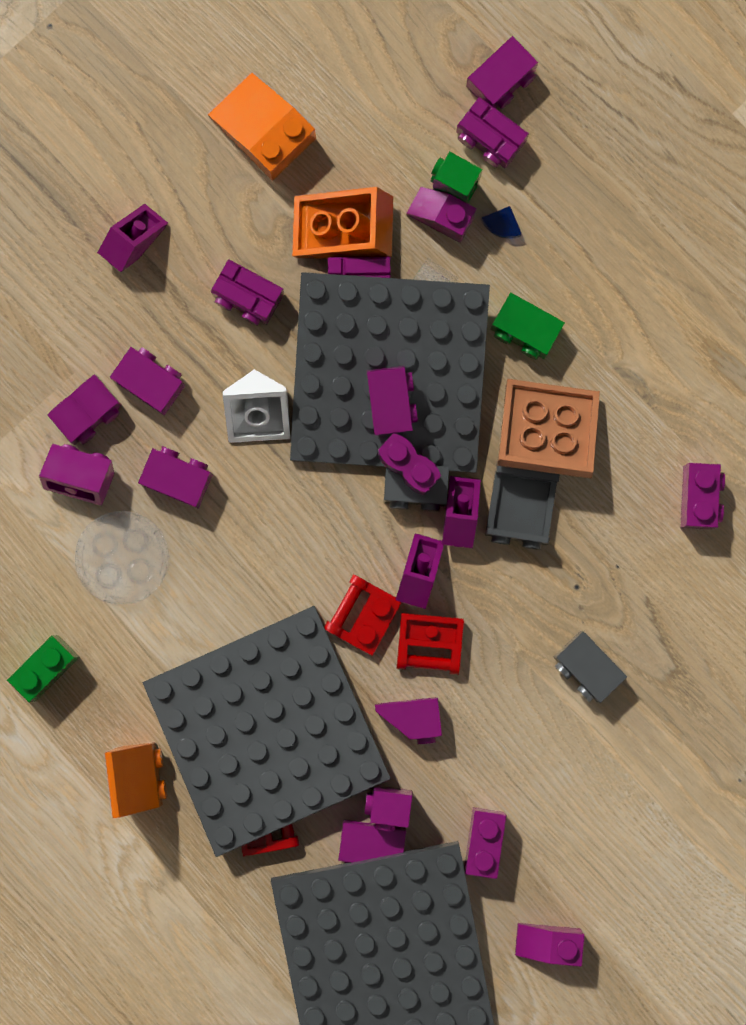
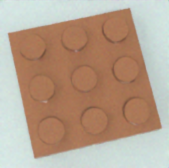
M507 379L497 466L591 479L594 471L600 391Z

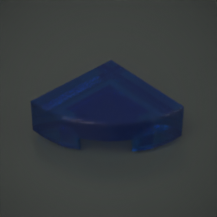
M510 206L481 218L487 230L498 237L512 239L522 235Z

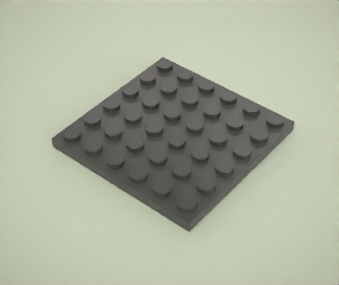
M301 272L290 460L386 467L378 456V449L393 433L374 434L367 370L405 366L406 373L412 372L414 391H409L408 396L409 404L416 403L418 422L412 423L413 431L397 432L395 434L406 438L415 448L417 455L428 458L436 466L449 467V471L477 473L490 285Z
M315 606L142 682L216 857L391 779Z
M458 841L271 878V886L300 1025H494Z

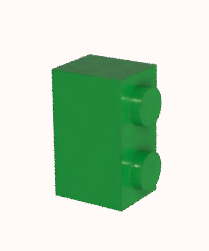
M449 151L445 160L440 157L431 172L432 178L430 182L433 183V190L448 193L469 203L480 183L483 169Z
M510 292L490 330L495 332L494 337L508 345L514 342L522 347L521 352L537 360L538 357L545 359L565 322Z
M51 635L7 681L29 703L35 702L80 657L59 635Z

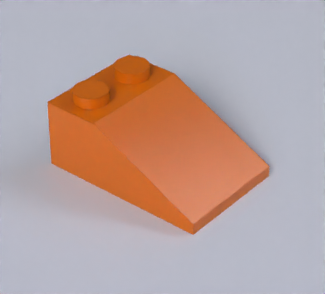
M253 73L244 79L208 114L213 122L272 181L316 140L315 128L293 106Z
M378 187L294 196L293 257L323 259L331 257H392L393 196Z
M155 742L121 746L105 753L113 818L159 808L163 805L162 799H167V788L165 780H160L158 769L163 767V756L161 748L156 749Z

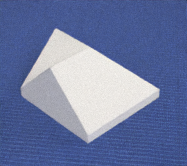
M254 369L223 391L229 443L291 439L288 391L286 387Z

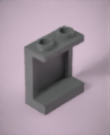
M497 461L485 536L492 537L491 542L510 545V540L522 541V547L541 550V545H548L550 541L549 532L556 486L559 482L560 474L497 466Z

